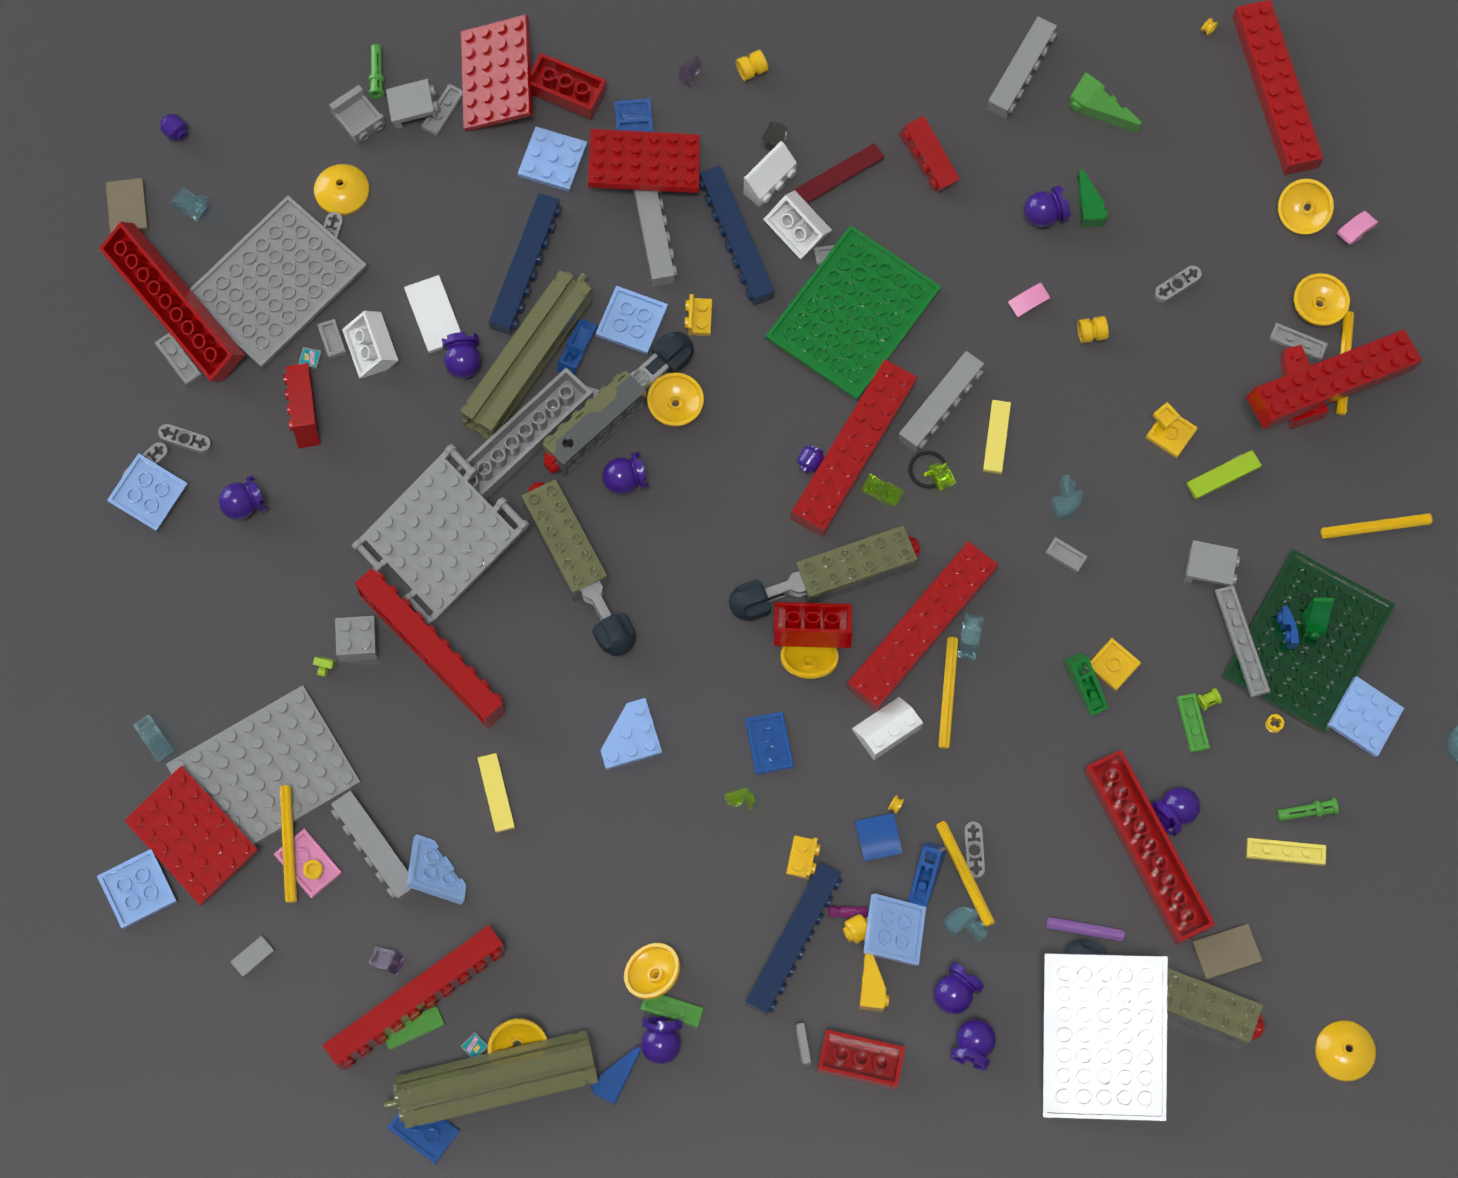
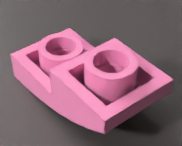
M1363 211L1338 230L1337 234L1351 245L1360 240L1364 233L1375 228L1378 221L1366 211Z
M1039 283L1014 297L1008 303L1019 318L1051 299L1042 283Z

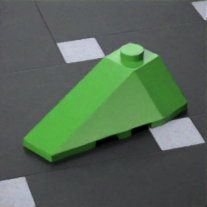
M1085 73L1070 96L1068 105L1082 115L1138 133L1142 122L1127 107H1121L1114 95L1109 96L1103 90L1105 86L1088 73Z

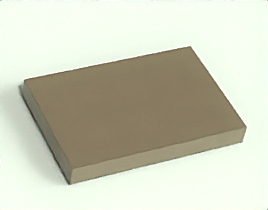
M143 178L106 182L110 233L120 222L134 223L140 231L148 230Z
M1249 924L1192 942L1205 980L1262 962Z

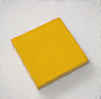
M1180 416L1166 429L1156 421L1145 438L1173 457L1178 458L1198 427Z
M1113 638L1090 661L1095 675L1115 692L1141 664L1138 659Z

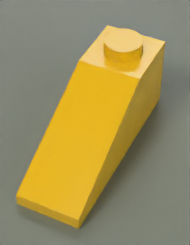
M865 954L859 1009L883 1012L884 1007H888L889 995H886V987L874 956Z

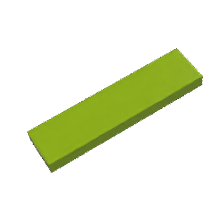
M1253 450L1188 481L1186 485L1194 499L1197 500L1260 469L1262 465Z

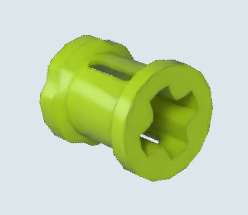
M1216 688L1211 689V692L1197 696L1198 704L1203 711H1206L1208 707L1215 704H1222L1221 696Z

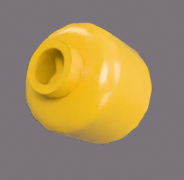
M857 914L845 921L842 930L849 942L858 944L865 940L868 917L865 918L863 915Z

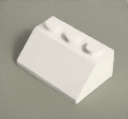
M782 141L744 177L743 194L758 207L763 203L767 204L772 198V194L775 191H780L785 184L784 182L788 178L792 179L797 172V162Z
M795 190L786 194L763 219L800 259L804 258L832 231Z
M363 311L342 329L359 378H365L386 371L398 362L381 312Z
M898 697L853 727L852 731L872 759L876 760L922 728L923 722L914 709Z

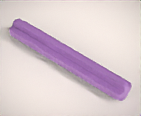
M1048 917L1046 927L1049 929L1123 941L1125 937V931L1121 929Z

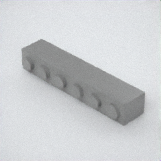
M1037 16L988 100L987 110L1005 119L1009 113L1012 114L1017 105L1015 104L1016 100L1022 98L1025 91L1023 88L1025 85L1028 86L1033 78L1031 74L1033 71L1038 70L1041 64V57L1045 58L1049 51V43L1053 44L1057 37V33H1055L1057 25Z
M633 190L652 285L659 286L675 283L674 276H677L676 265H672L671 259H674L673 249L668 246V243L671 242L669 231L666 232L664 227L667 226L666 215H662L661 212L664 209L663 200L658 197V193H661V191Z
M965 351L900 431L898 441L915 453L919 448L922 450L928 443L927 438L930 435L934 436L938 431L940 422H945L951 414L949 411L960 404L961 396L964 393L968 394L972 389L974 380L978 381L982 377L984 363Z
M349 791L331 803L333 807L331 813L337 821L342 820L344 823L342 828L347 836L352 835L356 841L353 844L359 852L363 850L366 854L364 859L369 867L374 866L378 871L375 875L381 884L385 882L389 888L386 891L391 898H397L401 902L415 892V889L406 887L407 869L353 793Z

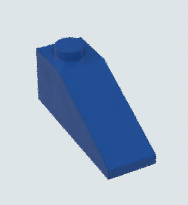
M927 842L923 845L908 902L924 907L928 906L943 865L947 847L932 842Z
M636 1047L603 1072L598 1079V1083H594L591 1086L593 1090L592 1095L615 1106L641 1053V1048Z

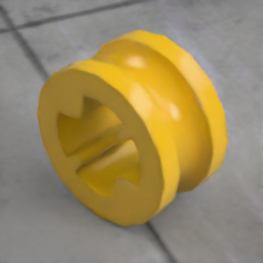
M1209 18L1202 26L1201 31H1205L1206 35L1209 36L1217 28L1218 23L1213 22V18Z
M1278 714L1269 716L1265 722L1266 729L1271 733L1279 732L1284 727L1282 716ZM1271 719L1279 722L1278 728L1270 724L1272 722Z
M896 794L888 810H893L894 814H897L905 799H899Z

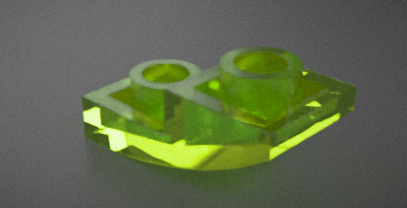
M871 473L867 476L860 489L866 495L894 508L904 493L899 487L889 481L886 483Z

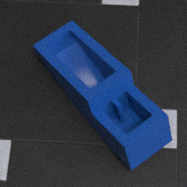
M580 318L558 361V372L561 373L567 368L576 375L596 332V324Z

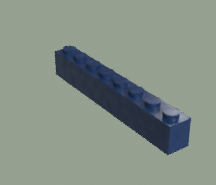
M719 165L700 172L699 188L701 191L704 190L706 204L711 206L713 210L711 211L714 222H718L719 234L726 240L725 248L728 253L731 252L733 258H731L733 267L735 269L738 268L740 273L738 277L740 283L744 284L747 289L745 294L748 301L751 300L755 306L774 299L775 290L721 166Z
M538 193L489 320L490 329L511 335L513 330L517 329L519 313L522 314L524 311V300L531 293L530 285L532 281L536 280L537 266L542 264L544 258L542 253L549 246V235L554 232L556 227L555 219L560 217L562 211L558 198Z
M820 862L750 992L745 1005L767 1016L768 1012L773 1013L778 1003L775 1001L777 995L783 994L787 986L784 983L787 977L791 978L795 972L796 967L793 965L797 959L801 960L805 953L803 947L806 941L810 943L815 934L812 931L815 924L819 925L824 917L821 914L824 907L829 908L833 897H831L833 890L838 891L843 881L840 879V872Z

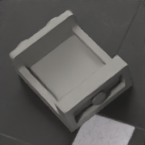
M428 79L386 89L391 122L396 129L404 128L403 122L429 115H432L434 119L438 118L437 112L440 109L434 97L437 95L434 84L431 85Z
M357 85L329 104L333 116L356 144L360 141H365L372 133L380 131L386 125L384 115L379 114L366 98L360 85Z
M1193 540L1189 548L1184 582L1191 583L1193 580L1226 587L1235 585L1237 580V574L1234 573L1235 567H1238L1240 562V556H1237L1238 549Z

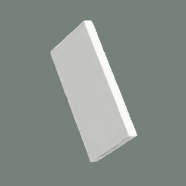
M437 275L404 287L429 354L443 349L442 338L446 340L448 334L461 332L440 276Z

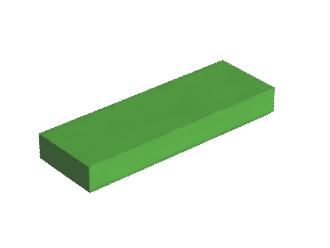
M1196 693L1177 696L1176 702L1190 753L1209 750L1210 745Z
M665 995L654 999H643L641 1006L642 1011L661 1017H668V1019L674 1021L675 1019H681L683 1024L696 1028L699 1026L704 1010L703 1007Z
M437 1006L421 1013L422 1016L414 1022L409 1020L404 1023L405 1028L399 1033L395 1034L393 1031L387 1036L388 1041H386L388 1049H395L445 1026Z

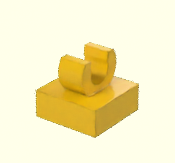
M1168 402L1152 415L1164 429L1180 417Z

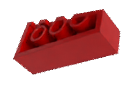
M923 115L904 126L898 135L928 178L932 189L939 193L956 184L960 178L925 116Z

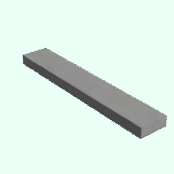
M1234 585L1216 589L1215 595L1250 697L1254 698L1269 694L1270 689Z

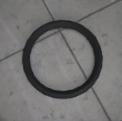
M920 452L909 463L910 478L916 485L922 488L938 487L948 476L947 462L936 452ZM933 455L941 460L944 465V475L940 481L927 485L920 483L914 477L912 467L915 460L920 456Z

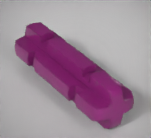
M829 906L828 908L829 917L852 918L857 914H861L865 918L867 917V907L859 906V908H856V906H840V908Z

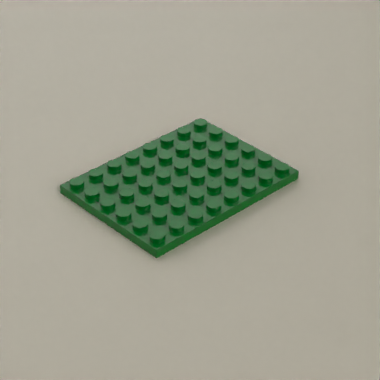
M850 225L767 333L765 339L857 401L872 381L884 359H889L941 290L942 286Z

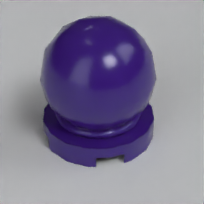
M1058 185L1051 188V193L1039 191L1029 196L1024 208L1027 221L1040 228L1053 225L1057 219L1061 223L1069 221L1068 217L1071 215L1068 200H1064L1061 194L1064 192L1063 188Z
M465 332L448 334L446 340L442 338V347L447 350L444 355L445 367L452 376L467 379L474 376L479 370L481 357L479 350L476 348L479 345L478 334L472 333V336H465Z
M639 452L631 453L632 458L630 460L621 457L615 458L606 464L603 469L602 480L606 489L611 493L626 495L634 491L637 485L642 490L649 488L648 483L644 484V480L647 477L642 460H637V457L640 456Z
M253 475L246 477L247 482L245 484L239 482L231 483L221 491L218 500L219 508L229 519L242 520L252 515L255 509H259L260 513L267 510L265 505L261 506V503H264L256 482L253 484L251 482L255 480Z
M1175 787L1164 795L1162 801L1156 800L1151 804L1166 833L1169 835L1173 833V836L1181 832V825H1188L1194 822L1201 809L1200 800L1196 793L1187 787Z
M955 962L948 969L951 975L943 977L934 989V1000L938 1008L946 1014L953 1015L961 1014L967 1010L973 1001V993L979 995L984 989L983 983L974 974L971 977L963 972L965 968Z
M668 1017L642 1018V1027L647 1028L641 1041L642 1052L645 1058L653 1064L662 1065L670 1063L678 1056L681 1047L680 1037L676 1031L682 1029V1020L668 1021Z
M979 1019L969 1020L957 1032L956 1042L958 1048L951 1050L950 1058L964 1065V1062L974 1064V1069L986 1071L990 1065V1061L986 1056L991 1054L996 1046V1034L988 1022Z

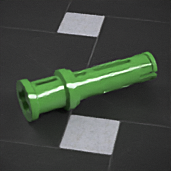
M373 44L370 47L371 75L368 78L370 83L368 95L371 98L379 99L385 96V91L383 90L385 78L382 75V46Z
M1335 797L1321 802L1315 800L1313 804L1277 809L1279 822L1309 816L1321 818L1322 815H1338L1339 813ZM1303 810L1305 811V812H1302V813L1289 814V813H1291V812H1297V811H1303Z

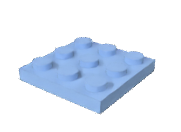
M535 127L519 168L518 177L570 192L586 151L587 142Z
M616 286L595 333L596 337L648 355L668 309V304Z
M138 453L107 499V502L157 532L188 484Z
M1356 676L1352 679L1327 726L1372 756L1377 757L1404 707Z
M152 849L97 876L122 929L177 903Z
M871 894L863 953L918 966L926 907L879 894Z

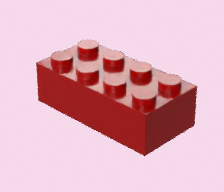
M540 53L531 70V95L592 120L607 91L606 80Z
M774 602L773 646L851 648V604Z
M826 1029L817 1073L896 1090L906 1047Z

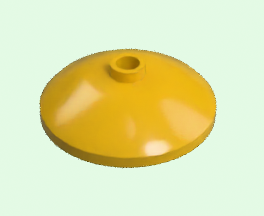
M337 164L321 172L314 185V194L317 203L326 212L349 215L358 211L366 203L369 196V183L365 174L357 167L348 164Z
M1300 179L1291 183L1284 189L1278 202V213L1282 223L1289 230L1298 234H1312L1320 231L1329 223L1334 211V200L1331 192L1324 184L1313 179ZM1306 204L1311 205V209L1308 211L1305 210Z
M1323 273L1309 275L1301 280L1295 289L1294 306L1298 314L1305 321L1313 325H1333L1339 322L1349 309L1350 296L1348 290L1339 279L1332 275ZM1316 303H1320L1322 306L1318 307Z
M668 373L659 377L653 382L647 395V404L652 416L660 423L673 427L684 426L694 421L700 414L704 403L703 391L700 385L692 377L683 373ZM677 402L679 405L673 406L672 404Z
M783 646L780 654L783 667L789 673L804 679H817L830 674L837 667L839 657L836 648Z
M652 943L640 948L629 959L624 971V982L627 989L640 999H654L662 996L672 988L679 976V957L670 946L662 943Z
M511 1019L500 1024L492 1032L487 1050L488 1053L546 1040L547 1037L542 1028L536 1023L527 1019ZM515 1041L521 1042L519 1045L513 1044Z
M1336 1021L1326 1026L1318 1035L1315 1043V1055L1319 1066L1327 1075L1339 1081H1354L1362 1078L1371 1070L1375 1062L1376 1048L1371 1035L1361 1025L1351 1021ZM1346 1045L1351 1047V1052L1346 1051Z

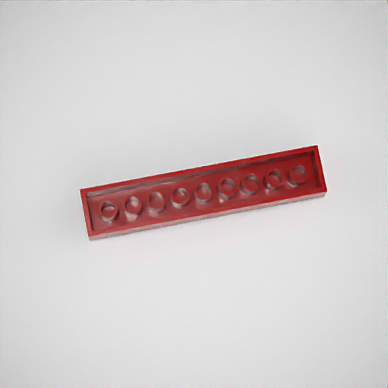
M1271 0L1236 7L1233 21L1283 174L1289 175L1319 168L1323 155Z
M120 222L99 247V250L210 381H224L245 354L137 226L131 222Z
M1403 329L1257 386L1246 398L1263 429H1267L1410 372L1423 360L1407 332Z
M884 359L791 511L792 521L821 537L825 536L914 389L917 376Z
M968 541L847 683L846 689L877 712L994 575L998 564Z
M371 568L354 583L358 595L489 729L505 714V705L501 696L497 692L493 694L489 689L490 685L483 678L480 680L476 676L477 672L470 665L466 666L463 662V657L457 651L455 653L452 652L450 649L451 645L444 638L440 639L438 637V632L431 624L429 626L426 625L424 617L418 611L414 612L412 610V605L406 598H400L398 590L392 584L389 586L385 582L386 578L379 571L375 572Z
M1119 750L1088 765L1084 773L1176 946L1211 930L1216 924L1123 751Z
M488 925L322 1046L340 1070L350 1069L355 1064L354 1061L359 1057L364 1058L368 1056L374 1046L377 1044L381 1046L388 1041L387 1036L393 1031L395 1034L405 1028L404 1023L409 1020L414 1022L422 1016L421 1012L425 1009L430 1010L438 1004L437 1001L443 996L447 998L455 992L454 988L467 984L471 980L470 977L476 972L480 974L485 971L487 964L500 960L505 952L503 943Z

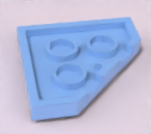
M646 698L626 704L600 750L606 770L662 754Z
M416 834L413 838L406 887L461 905L465 899V882L462 878L459 879L454 872L455 868L446 856H442L435 840Z

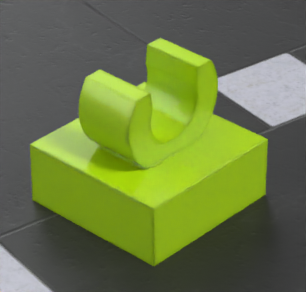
M322 656L314 657L313 665L319 666L317 675L323 677L327 676L329 669L336 668L337 660Z

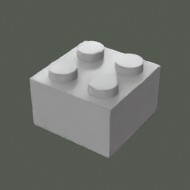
M374 616L335 618L336 656L339 662L378 659L377 625Z

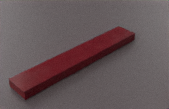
M873 143L794 190L809 204L881 162L885 156L877 145Z

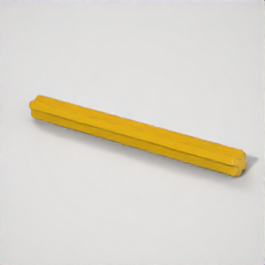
M1347 311L1343 317L1340 354L1352 349L1354 312ZM1348 396L1337 400V415H1345L1347 413Z
M1427 513L1323 527L1320 530V534L1325 539L1429 525L1432 523V515Z
M956 637L947 638L938 744L939 748L942 749L950 747L959 641Z
M283 785L280 786L285 901L287 903H294L297 901L292 793L291 786Z
M939 822L936 824V828L947 847V851L983 925L989 927L995 923L991 912L947 822Z

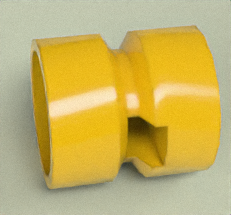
M760 50L750 53L749 57L743 56L735 60L737 70L744 81L755 77V73L760 75L768 71L767 61Z
M1105 316L1093 317L1092 321L1089 318L1078 320L1077 329L1081 343L1092 342L1093 339H1096V341L1108 339L1109 331Z

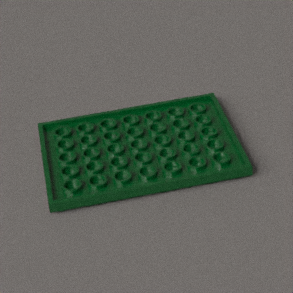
M1293 549L1249 627L1270 689L1269 694L1258 696V698L1326 734L1329 729L1327 726L1352 679L1360 672L1396 604ZM1333 598L1334 602L1327 630L1323 637L1317 640L1303 637L1302 614L1312 599ZM1283 606H1288L1296 622L1299 644L1295 649H1287V642L1284 641V634L1287 630H1280V623H1277V612H1280ZM1235 653L1222 678L1249 692Z

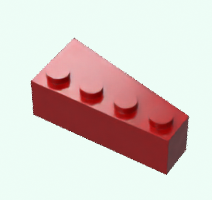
M1302 344L1284 349L1280 357L1282 377L1310 366ZM1327 405L1289 419V430L1323 420L1329 412Z
M308 363L286 366V374H283L284 384L288 385V389H285L286 400H289L290 403L286 404L288 416L291 415V419L288 420L289 430L294 432L298 449L321 445L317 431L319 428L315 413L316 407Z

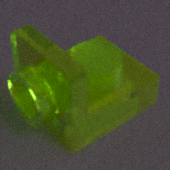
M937 462L928 467L929 471L923 473L924 477L932 476L939 491L956 483L947 463L939 465Z
M748 788L726 793L724 797L726 805L738 806L746 800L748 810H753L752 804H755L753 793H749Z

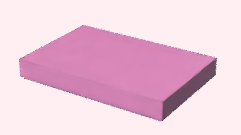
M305 829L294 837L296 881L309 897L313 899L338 878L342 872ZM283 846L274 853V856L282 865ZM317 860L323 866V875L318 880H309L303 874V866L307 861Z

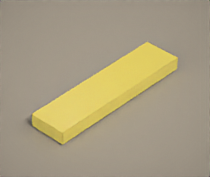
M992 400L983 472L1002 474L1011 402Z
M497 753L478 757L495 832L499 833L515 829Z
M1247 838L1246 859L1325 866L1326 845Z

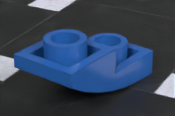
M1283 606L1280 612H1277V623H1280V630H1287L1284 634L1287 649H1295L1299 644L1296 622L1288 606Z

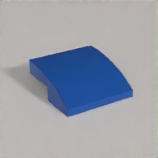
M650 98L614 101L616 130L653 132Z
M894 813L855 820L863 861L902 853Z

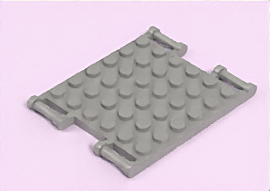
M453 444L448 445L425 472L352 544V548L355 551L358 550L373 566L375 572H381L389 564L411 587L412 590L403 598L409 601L415 612L418 611L424 617V622L427 626L433 625L530 525L527 520H523L510 507L504 497H501L492 506L469 481L478 473V469L475 466L472 467L459 454ZM450 456L466 471L464 476L448 460ZM501 509L518 525L516 529L499 513ZM366 542L383 558L380 562L364 547ZM417 595L434 612L431 616L414 600Z

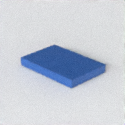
M783 711L745 718L756 776L794 769Z
M398 1113L387 1127L435 1165L460 1133V1130L446 1120L420 1126L415 1125L406 1129L405 1123L400 1122Z

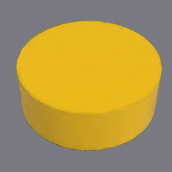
M309 860L303 866V874L309 880H318L323 875V866L317 860Z

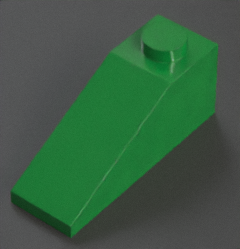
M1079 169L1077 184L1081 227H1103L1105 220H1108V209H1105L1104 201L1084 170Z
M1333 598L1312 599L1302 614L1303 637H1309L1311 640L1323 637L1327 630L1334 602Z
M1078 653L1064 660L1068 674L1090 716L1108 709L1109 707L1089 657Z

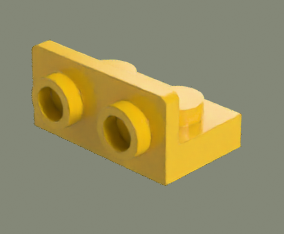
M690 294V300H686L685 311H689V317H685V328H688V335L710 336L712 299L694 298V294Z
M794 835L786 875L808 880L810 874L814 875L817 863H813L814 855L818 856L821 845L817 844L818 838L809 839Z

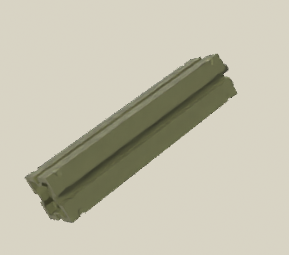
M560 270L557 273L556 278L552 280L467 400V404L460 410L462 424L474 432L477 431L488 440L515 415L574 331L580 318H583L586 310L593 304L591 297L592 289L585 282L588 277L586 274L581 273L575 281V277L569 272Z
M584 1030L577 1034L571 1033L409 1072L408 1074L396 1075V1083L393 1084L394 1100L384 1102L385 1110L398 1107L400 1122H404L407 1129L415 1125L420 1126L582 1087L586 1084L598 1083L587 1031Z

